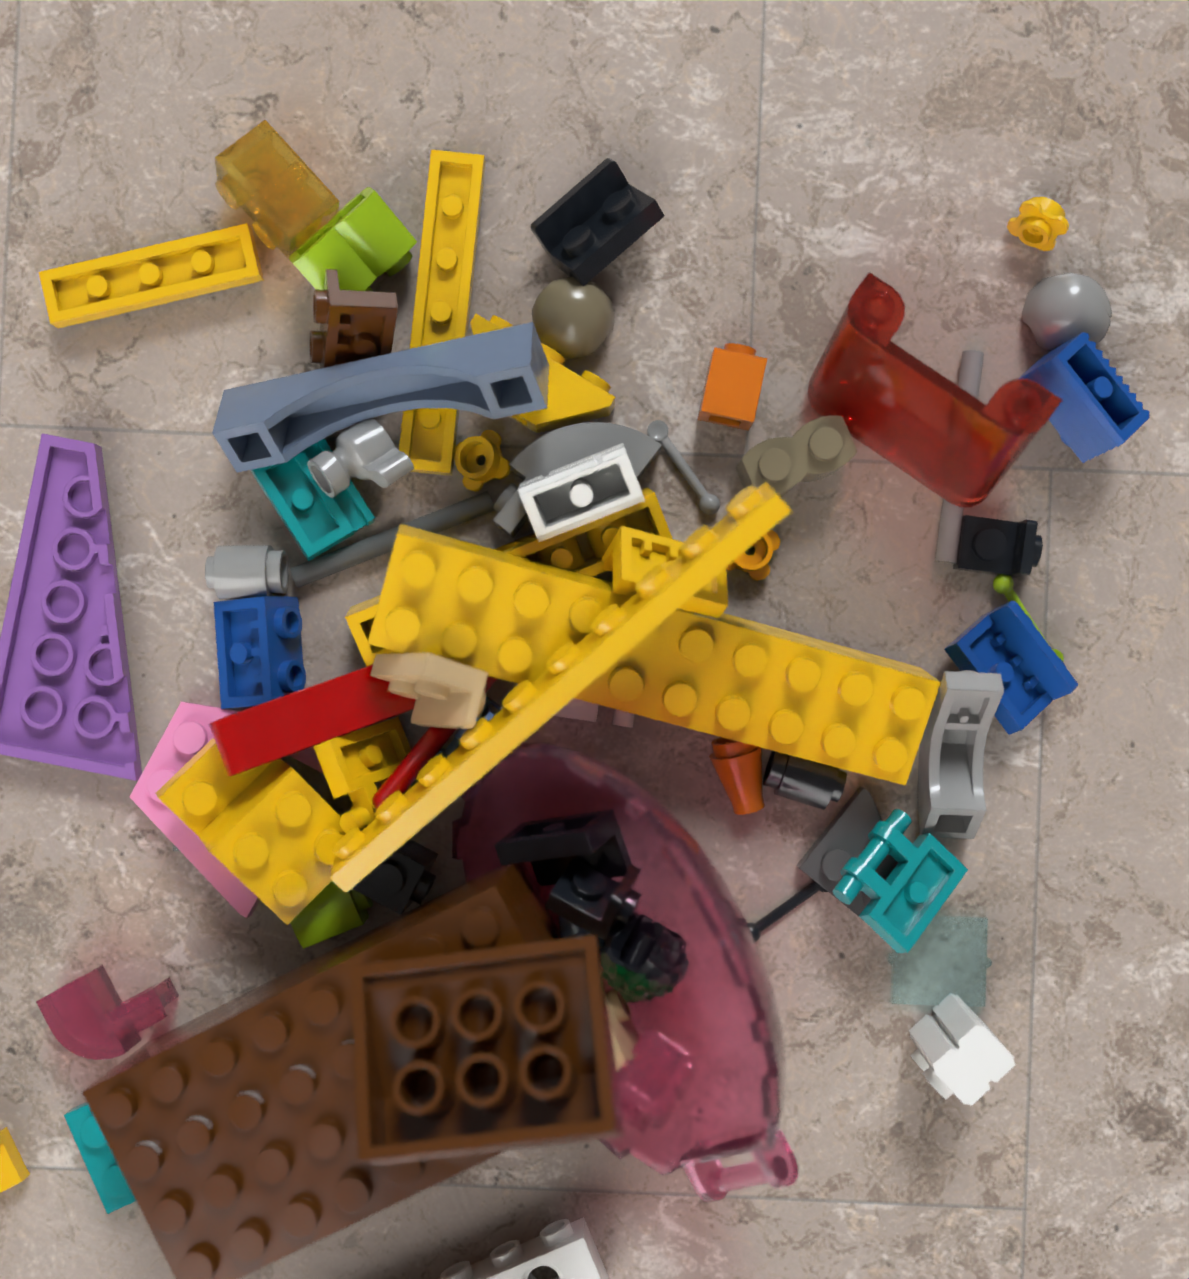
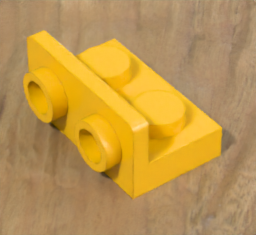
M621 526L602 557V568L613 572V593L629 597L634 596L637 593L635 586L639 580L658 565H662L664 568L670 565L683 553L680 547L684 542ZM726 568L678 609L719 619L729 606Z

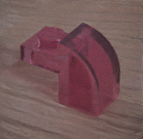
M101 965L36 1001L53 1035L66 1049L83 1058L106 1060L125 1054L139 1043L142 1038L138 1032L149 1028L167 1017L168 1015L164 1007L177 998L179 994L170 977L122 1002L104 966Z

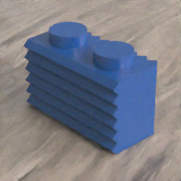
M1082 332L1045 354L1017 379L1027 392L1030 401L1040 408L1058 431L1063 443L1073 450L1082 463L1093 459L1095 456L1098 457L1100 454H1104L1116 446L1119 447L1150 418L1149 410L1143 409V402L1136 401V393L1129 392V385L1123 384V376L1116 375V368L1109 367V359L1103 358V351L1096 349V342L1089 341V333Z

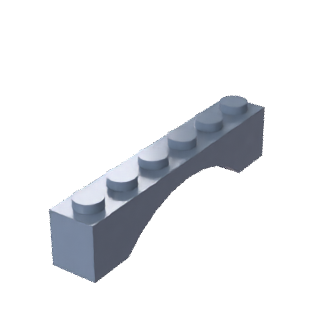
M525 323L226 389L222 395L212 433L238 473L286 463L309 446L339 430L392 412L419 408H450L474 412L491 419L547 408L549 363L534 323Z

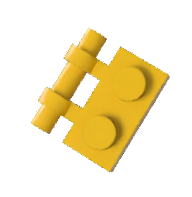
M399 717L314 746L333 798L336 799L349 794L353 805L350 811L342 814L340 817V827L345 833L354 827H358L362 831L376 819L374 816L376 809L372 804L373 796L377 792L375 783L380 782L382 786L411 751Z

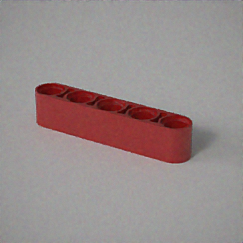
M373 665L223 717L209 723L228 777L321 744L327 740L413 710L416 699L389 692L390 682L370 676Z

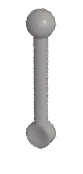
M661 420L651 422L647 429V435L662 444L663 449L700 499L699 507L701 511L707 515L715 514L720 508L719 499L713 494H708L668 437L667 424Z

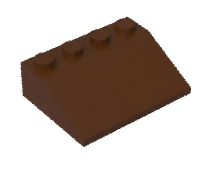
M596 935L350 966L359 1163L380 1166L624 1137L617 1068Z

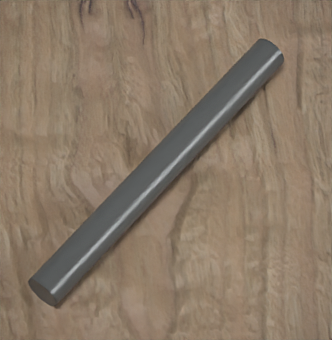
M485 491L404 523V525L437 534L495 511L493 509L494 504L489 492ZM399 526L290 568L296 586L300 588L393 551Z

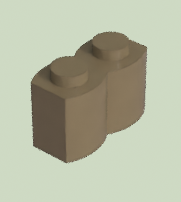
M824 416L802 426L792 438L776 437L755 445L743 456L735 469L744 489L749 486H754L757 489L764 482H767L778 496L781 497L799 482L818 481L834 474L855 456L857 449L843 416Z

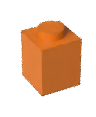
M727 343L724 349L714 347L709 361L697 420L749 431L755 420L768 358L755 356L756 350L742 344Z

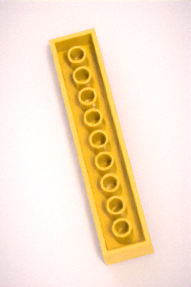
M400 524L367 644L400 653H431L487 672L488 676L518 684L528 680L532 684L548 670L546 664L558 649L569 642L576 646L592 632L590 626L603 610L612 604H617L621 607L631 597L613 593V582ZM677 609L574 698L906 786L941 682L921 667L726 613H723L718 619Z

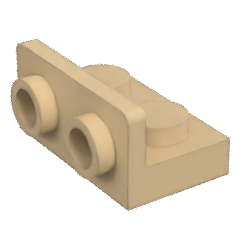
M431 653L376 654L370 676L390 682L389 692L416 699L411 723L426 727L474 728L476 719L480 716L485 706L486 693L484 688L488 676L487 672Z

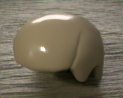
M574 277L554 280L541 291L532 308V322L540 342L560 353L565 359L586 357L596 352L614 328L615 320L612 300L601 286L593 281H589L585 286H582Z

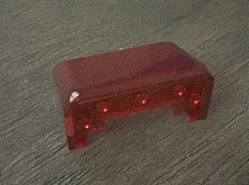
M869 272L849 300L808 383L810 405L823 417L831 415L843 416L852 437L949 503L965 508L979 505L997 487L1062 402V399L1029 379H1014L1004 383L986 405L891 341L898 332L905 317V304L901 295L892 286Z

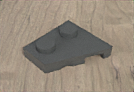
M860 786L796 865L834 897L835 895L832 890L842 878L840 870L851 857L857 858L870 841L868 838L869 832L878 821H883L871 794L865 788ZM888 854L876 869V872L886 880L898 862ZM860 891L851 904H843L859 916L871 899L863 891Z

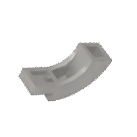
M603 422L578 423L553 430L539 437L525 447L509 465L512 472L525 482L540 475L545 477L549 475L550 471L623 443L638 481L660 453L662 444L626 426ZM511 483L502 492L493 506V509L499 512L493 521L496 526L514 538L529 517L518 492V487Z
M971 670L944 672L919 748L918 814L920 835L931 833L937 838L974 839L987 811L983 786L986 739L1004 693L1002 677L999 673H978Z

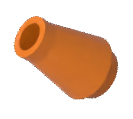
M723 737L714 739L711 742L713 753L709 755V758L732 803L734 814H750L763 809L765 803L762 791V748Z

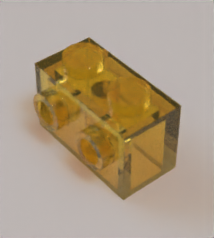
M266 120L262 121L215 157L217 175L215 186L221 197L234 210L241 207L254 221L252 227L260 240L271 250L278 247L287 258L311 235L328 223L339 211V200Z

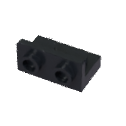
M607 158L537 218L530 228L554 265L570 277H574L582 286H585L665 215L654 198L630 185L618 164L614 160Z

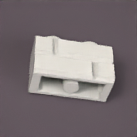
M623 443L550 471L549 475L545 477L540 475L522 482L518 487L521 500L539 542L645 501Z
M949 992L932 1008L933 1016L926 1014L909 1030L910 1038L917 1047V1050L911 1057L924 1071L922 1073L923 1076L944 1099L947 1100L954 1093L964 1105L972 1106L990 1089L988 1082L992 1080L997 1083L1015 1066L1014 1057L957 994Z

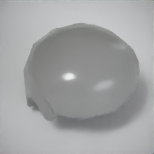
M1063 273L1043 278L1028 292L1022 311L1023 322L1031 328L1036 338V344L1041 348H1047V351L1054 350L1082 332L1089 333V341L1096 342L1097 345L1105 338L1111 325L1110 318L1112 316L1110 301L1100 284L1089 276L1075 273Z

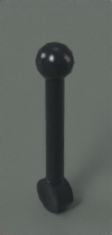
M813 880L810 885L756 923L744 924L740 930L741 939L746 943L757 942L761 932L818 891H828Z

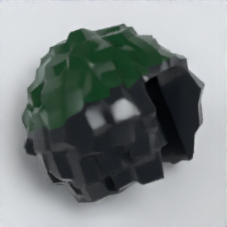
M634 911L626 925L617 920L604 940L600 955L601 965L604 970L603 978L608 981L609 986L617 990L624 1000L630 1004L640 1001H651L655 997H664L667 993L673 992L675 986L684 979L688 970L689 962L685 952L687 942L678 933L666 928L661 923L653 922L652 918L643 914L639 915L638 912Z

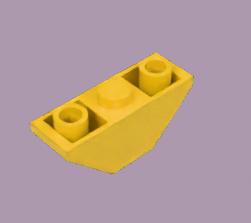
M476 313L470 322L473 335L513 326L498 316L492 315L488 321ZM541 343L549 363L547 408L509 417L532 431L541 433L609 416L615 407V396L608 393L611 385L587 370H584L581 376L563 366L566 359L560 353Z

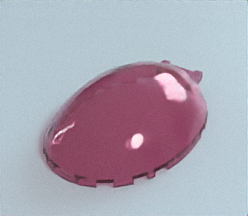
M548 743L519 744L460 795L465 800L462 817L452 822V858L457 860L463 859L466 882L501 865L494 844L523 822L613 809L632 865L641 869L633 889L641 893L642 896L634 911L638 912L639 915L643 914L652 918L653 922L661 923L666 928L678 933L687 942L685 952L689 962L688 970L684 979L675 986L673 992L667 993L664 997H655L651 1001L628 1003L632 1013L631 1020L647 1056L617 1071L624 1137L600 1139L599 1141L619 1159L631 1154L661 1175L670 1174L676 1169L683 1168L696 1194L701 1200L706 1202L719 1201L725 1198L729 1191L768 1183L777 1189L793 1185L798 1178V1164L780 1129L785 1103L786 1060L783 1032L771 983L748 924L726 883L685 827L647 790L616 768L579 751ZM524 862L546 904L549 894L555 885H539L531 862ZM614 877L612 879L620 883L623 877ZM549 910L560 932L559 915ZM751 1152L755 1161L723 1167L719 1159Z

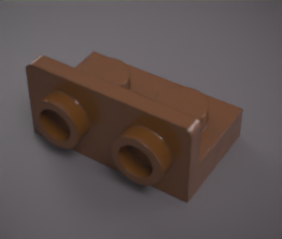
M326 269L324 290L314 289L313 318L314 323H320V331H310V362L320 364L321 369L391 353L398 312L396 293L340 290L337 269Z

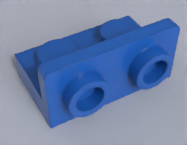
M262 596L214 602L221 709L253 707L305 689L306 671L303 666L301 638L302 617L297 597Z

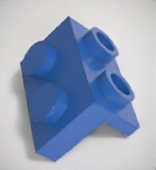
M1010 601L982 615L944 648L960 671L971 670L978 673L1001 674L1004 693L994 716L1008 735L1023 730L1053 700L1072 693L1078 687L1077 681L1068 671L1064 662L1055 654L1033 625L1029 616L1024 613L1015 601Z

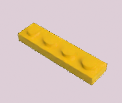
M248 223L39 272L50 324L58 329L264 281L253 231Z

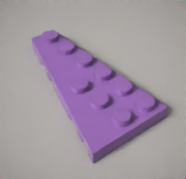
M42 433L0 637V754L138 781L142 774L102 447L94 443Z

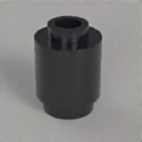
M771 751L764 772L763 785L774 788L775 795L824 810L830 801L837 803L840 800L845 787L847 772L837 767Z

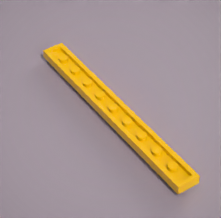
M764 482L757 489L754 486H749L737 494L726 507V511L729 514L711 529L706 525L692 533L680 547L683 553L666 568L658 565L647 572L635 586L637 593L621 607L617 604H612L603 610L590 626L592 632L576 646L569 642L558 649L546 664L548 670L532 684L525 680L513 688L503 700L502 705L504 708L489 721L484 717L478 719L473 729H467L459 740L461 745L445 758L442 754H439L431 759L417 775L418 782L405 794L396 791L386 798L374 814L376 819L362 831L358 827L348 831L333 849L335 858L330 879L345 893L352 889L791 512L790 508L767 482Z

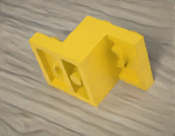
M213 737L155 793L200 838L209 852L286 925L332 881L330 874L335 858L333 849L346 834L340 827L341 816L281 758L228 777Z

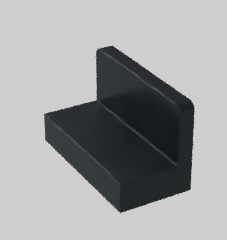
M613 809L523 822L494 844L501 865L531 862L537 882L541 886L556 885L573 858L599 871L608 878L625 876L632 864Z

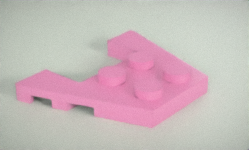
M181 702L129 797L240 915L248 918L252 916L260 899L213 856L200 838L155 794L213 738L209 723L240 711ZM314 746L289 755L323 773Z

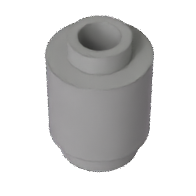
M271 545L217 546L214 556H209L206 559V584L209 589H215L219 599L274 596L275 593H286L289 569L287 555L284 550H273Z

